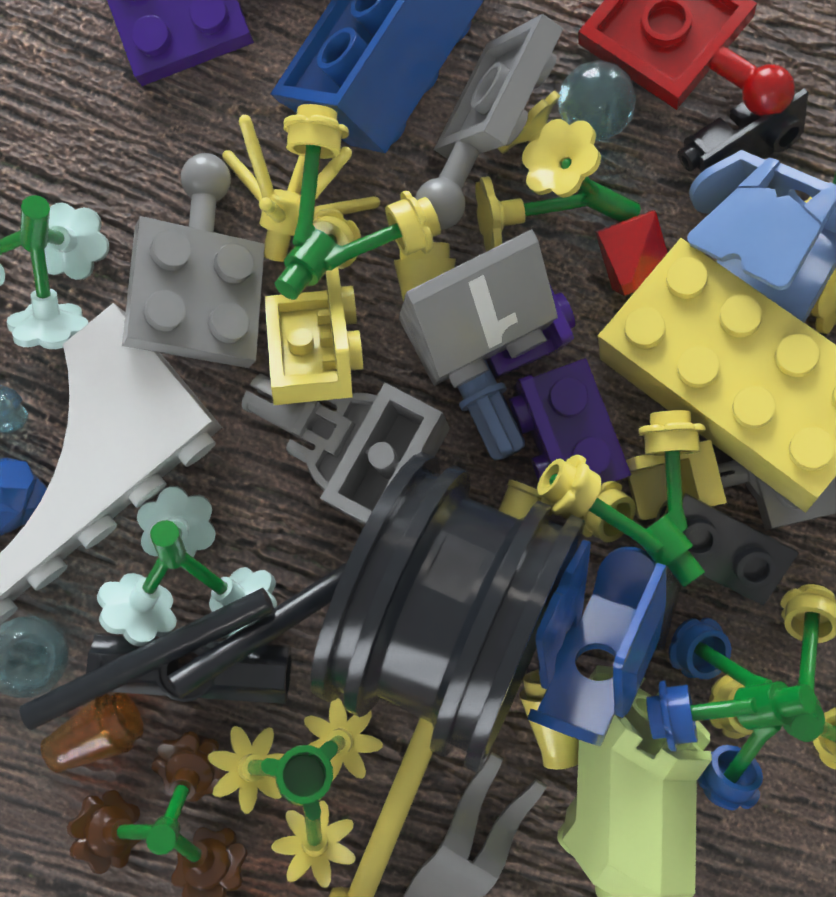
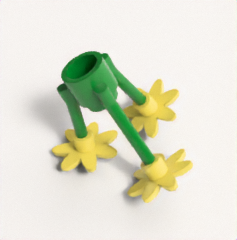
M339 698L331 701L329 722L313 715L305 717V726L311 733L320 738L308 745L296 746L285 754H268L274 739L272 728L263 729L251 745L244 730L241 727L233 726L230 731V742L234 753L213 751L207 757L209 762L215 767L228 771L214 786L213 796L221 798L239 788L240 808L245 814H249L253 810L257 800L258 789L268 797L273 799L283 797L289 803L303 807L304 816L294 810L286 812V821L295 836L280 838L271 845L275 853L295 855L286 873L287 881L290 883L301 878L311 866L318 884L323 888H327L331 883L329 861L341 865H350L356 859L352 851L337 843L353 830V821L345 819L328 826V805L325 801L319 802V800L330 789L331 783L339 774L343 763L351 774L356 778L363 779L366 775V768L359 752L372 753L379 751L383 747V743L372 735L360 734L369 724L372 711L370 710L368 714L362 717L353 715L347 720L346 709Z

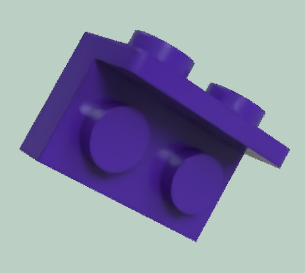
M586 358L535 377L528 375L518 379L514 385L517 396L509 399V405L521 434L531 431L539 452V456L531 458L538 482L545 469L554 460L563 459L566 461L574 455H581L586 458L585 464L601 477V485L607 481H617L631 476Z

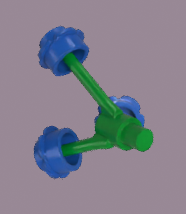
M707 617L701 619V621L691 618L684 621L676 629L668 649L671 665L676 669H681L682 674L688 678L711 679L723 672L745 687H741L736 691L734 700L692 705L688 685L667 687L666 680L660 681L658 685L659 695L646 697L653 740L666 738L670 751L676 752L677 744L698 742L695 721L737 717L744 728L753 730L752 734L742 748L733 745H722L711 751L712 761L698 778L697 782L703 789L706 797L715 805L731 811L736 810L739 806L743 809H750L756 805L760 798L758 788L763 781L762 769L755 759L756 755L767 740L781 730L782 725L791 724L795 716L814 713L817 705L816 696L813 689L807 684L788 687L782 681L772 682L770 679L755 675L730 659L731 643L723 633L722 627L718 622Z

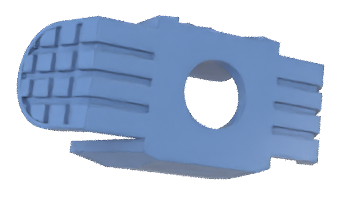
M740 150L708 167L693 181L689 190L690 200L697 211L709 215L689 232L687 236L688 242L693 248L717 259L716 262L805 323L836 268V185L784 165L779 160L770 157L764 160ZM795 190L808 194L812 199L807 203L804 202Z

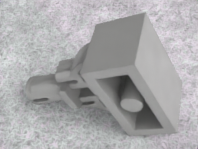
M263 374L257 375L250 385L257 389L259 394L273 400L271 380ZM387 383L383 384L378 395L352 393V398L322 401L337 409L336 411L330 410L317 401L274 405V403H270L246 390L242 399V409L256 414L291 433L304 443L315 447L314 450H310L290 439L287 443L286 451L307 464L312 478L324 491L320 499L363 525L366 524L385 489L400 468L413 455L420 452L435 457L450 430L443 412Z

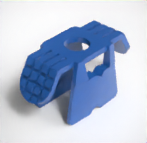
M583 539L567 566L557 590L553 593L536 633L535 641L539 660L541 688L547 689L538 710L530 709L527 719L581 741L601 746L614 715L623 718L629 713L660 639L666 607L667 566L660 563L656 564L650 555L640 548L621 547L613 550L604 558L599 566L592 597L583 613L591 542ZM592 649L605 650L615 657L613 677L603 681L588 679L578 671L576 660L585 651Z

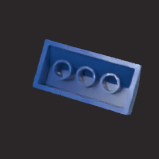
M331 0L270 94L278 102L296 113L298 106L304 104H316L334 109L337 112L339 124H344L349 129V136L341 139L343 142L353 147L386 154L390 146L403 134L406 128V121L424 93L429 91L437 81L439 70L456 43L468 33L471 27V20L484 0Z

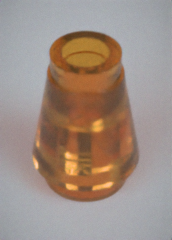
M107 693L89 702L53 731L51 735L43 738L41 741L42 757L46 765L53 772L62 773L67 769H73L127 753L133 748L134 741L143 736L144 726L141 714L134 701L127 694L114 693L110 695Z

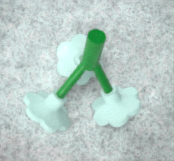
M37 195L28 196L21 204L20 230L0 239V255L19 246H23L31 255L36 288L30 294L32 304L25 311L14 313L7 318L8 330L12 332L13 341L18 346L34 347L40 345L46 349L63 348V343L89 323L83 317L82 309L78 305L70 303L58 304L57 292L50 289L48 273L52 275L65 273L75 280L86 279L93 272L94 262L101 261L107 256L109 241L100 232L101 218L94 210L85 207L75 210L66 203H55L50 207L47 200ZM0 263L1 286L5 281V271Z
M168 486L161 490L157 501L144 503L137 514L138 524L144 530L141 546L149 555L158 556L157 561L147 577L136 573H128L121 578L120 582H106L100 587L97 601L103 610L100 613L99 622L107 632L123 634L130 644L139 647L152 642L155 636L162 637L172 632L177 622L174 613L170 609L173 604V597L166 588L160 585L168 569L182 567L211 589L209 607L212 612L260 588L266 590L275 608L277 601L272 592L274 591L276 580L266 570L253 572L246 567L237 569L230 577L219 578L194 559L196 550L207 549L215 540L216 531L213 524L209 521L212 514V505L202 495L188 496L181 487ZM238 629V630H236V631H234V632H232V633H230V634H228V635H226V636H223V637H221V638H226V637H228V636H231L232 634L236 633V632L239 631L240 629Z

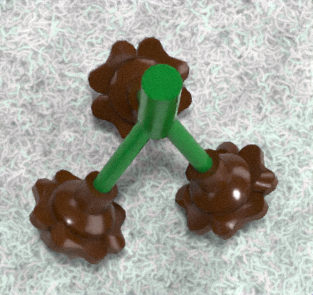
M191 731L185 732L177 740H163L159 743L157 750L159 756L153 760L151 768L163 779L164 789L172 797L164 816L158 818L154 824H134L140 817L139 807L126 803L116 790L106 791L101 799L98 796H87L84 798L80 813L67 826L68 834L75 838L70 848V856L73 859L87 862L93 873L103 874L108 871L110 865L115 868L125 867L129 861L131 849L141 840H146L147 847L156 855L167 854L172 849L177 851L178 864L172 874L171 882L175 887L183 889L182 897H226L227 890L233 891L241 887L243 882L241 866L248 852L241 843H236V833L231 828L214 832L202 827L195 832L193 842H190L180 834L181 828L178 822L185 801L196 802L204 795L212 794L217 782L228 773V771L215 767L207 758L211 752L220 751L219 743L214 739H208Z

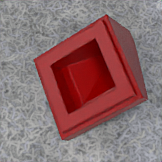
M655 210L595 231L612 290L623 296L634 293L668 253Z

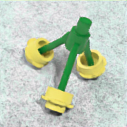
M316 104L300 105L297 108L296 115H291L284 119L283 129L288 133L286 148L292 153L305 156L299 216L292 241L294 248L284 259L286 269L275 281V287L283 296L296 300L307 285H316L327 270L331 271L336 267L344 269L350 266L357 256L394 240L405 256L419 250L427 254L433 249V237L441 234L437 214L428 198L423 197L417 200L415 197H412L409 191L401 192V200L385 207L389 226L362 238L356 223L352 220H345L344 215L338 210H321L316 214V218L313 219L320 159H330L340 155L341 139L349 136V129L344 124H339L337 112L334 109Z
M690 411L654 412L650 414V425L639 428V436H644L645 455H665L668 513L647 529L633 521L636 505L632 498L621 491L622 485L616 481H607L601 485V477L589 469V466L585 464L586 458L581 455H574L566 461L563 459L554 460L540 477L537 493L543 497L541 502L552 506L549 516L552 514L559 515L567 520L572 514L585 520L582 532L585 537L594 535L604 542H613L623 534H626L643 546L656 564L666 565L683 588L705 572L688 550L694 545L683 533L688 529L683 509L680 454L700 452L699 433L706 431L703 424L691 423Z
M807 584L786 592L780 604L784 608L781 616L784 619L787 632L794 638L802 641L797 685L807 684L815 693L818 643L827 642L836 636V600L831 590L820 585ZM725 675L719 678L712 686L708 703L734 700L736 691L745 686ZM816 696L817 705L814 713L795 716L791 724L783 725L788 734L800 741H813L821 761L828 767L836 770V707L824 713ZM737 717L709 719L715 728L722 729L723 734L729 738L739 739L746 735H751L753 730L744 728Z

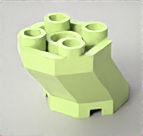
M597 665L588 679L595 681L610 679L613 677V667ZM640 688L629 713L623 718L614 715L601 746L579 740L577 795L567 808L565 822L558 830L557 839L560 845L575 858L590 881L595 885L597 897H693L695 894L697 780L712 761L711 751H704L710 743V733L699 721H695L698 742L677 744V751H670L666 738L654 740L652 738L646 697L652 695Z

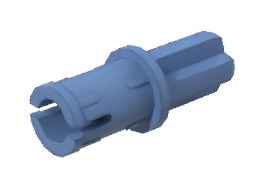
M484 360L489 371L458 387L463 398L459 406L462 411H469L490 457L493 460H501L519 452L525 446V440L503 396V393L507 390L505 384L496 382L487 361Z

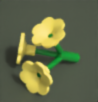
M555 90L545 99L539 101L528 112L527 122L519 136L510 145L497 149L504 154L513 146L529 141L530 143L522 153V162L529 170L526 178L528 187L538 195L548 194L553 191L559 198L523 203L521 198L499 201L495 195L491 178L489 176L481 177L480 182H476L475 193L478 204V225L484 238L486 252L502 244V230L504 226L525 223V217L581 207H589L618 222L640 214L641 207L639 203L592 181L588 177L598 169L601 163V154L594 146L596 132L588 122L576 121L569 125L562 119H555L547 123L551 109L560 98V95Z

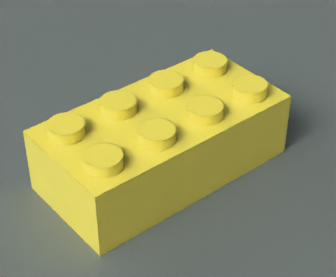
M680 238L599 333L600 360L668 411H690L691 423H701L706 428L705 432L699 433L707 440L711 439L712 444L806 513L836 477V344Z

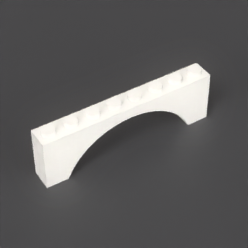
M114 303L63 343L68 368L70 395L68 424L63 448L54 475L41 502L25 526L9 545L0 552V624L16 612L18 607L13 601L29 587L32 586L37 591L58 578L68 567L63 559L81 544L86 549H89L113 532L117 527L113 518L128 505L133 503L138 508L158 495L167 485L162 477L180 462L188 467L205 456L216 444L212 436L223 428L161 353L122 346L125 312Z

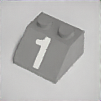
M532 229L407 291L399 315V320L433 386L450 379L454 388L489 371L484 360L506 349L513 359L547 341L542 331L558 318L539 241Z

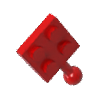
M604 0L578 31V44L676 110L710 69L740 88L744 104L749 111L758 116L783 112L792 102L795 93L794 79L784 67L775 64L756 67L728 49L753 19L757 3L753 0Z

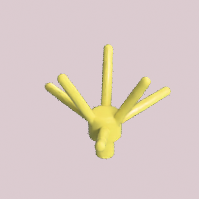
M242 115L239 118V125L255 177L232 151H224L222 158L259 201V207L262 210L259 224L267 229L264 257L269 260L284 262L288 253L291 236H294L298 222L305 156L299 155L288 189H273L250 116ZM342 147L340 155L332 158L319 173L316 199L351 158L352 150L349 147ZM372 196L315 206L313 219L316 218V214L324 209L338 210L343 215L376 209L380 205V199Z

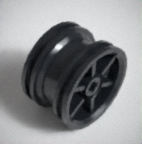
M420 452L413 455L400 468L387 486L350 554L330 602L316 645L311 669V691L316 697L327 702L336 700L344 693L343 705L345 709L358 717L368 714L379 699H382L431 722L434 728L430 744L431 751L445 757L453 746H456L467 752L464 767L478 773L497 739L537 649L535 637L553 593L557 590L560 580L576 552L585 520L571 514L564 526L551 522V516L549 515L552 506L541 501H537L532 506L526 517L517 519L469 498L470 474L467 470L453 465L440 475L439 461L429 454Z

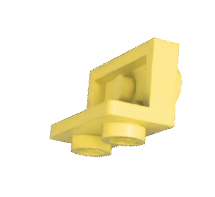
M338 267L331 271H326L327 290L303 292L296 300L288 299L282 294L265 296L270 378L274 405L353 397L351 371L363 370L361 337L359 330L347 331L346 325L357 324L353 286L341 287Z

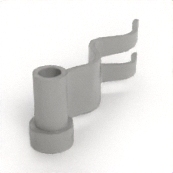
M491 752L481 770L475 774L466 787L441 845L419 868L403 897L485 896L492 889L505 866L514 835L520 823L539 800L547 785L535 779L527 789L511 801L494 822L475 859L470 861L468 857L474 840L479 812L487 791L503 761V758Z

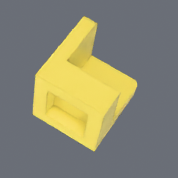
M711 439L699 442L700 452L680 454L682 496L684 493H687L710 506L725 504L727 501ZM644 454L627 459L626 462L631 472V476L627 478L632 499L636 505L637 518L640 520L657 518L661 506L667 500L665 455Z

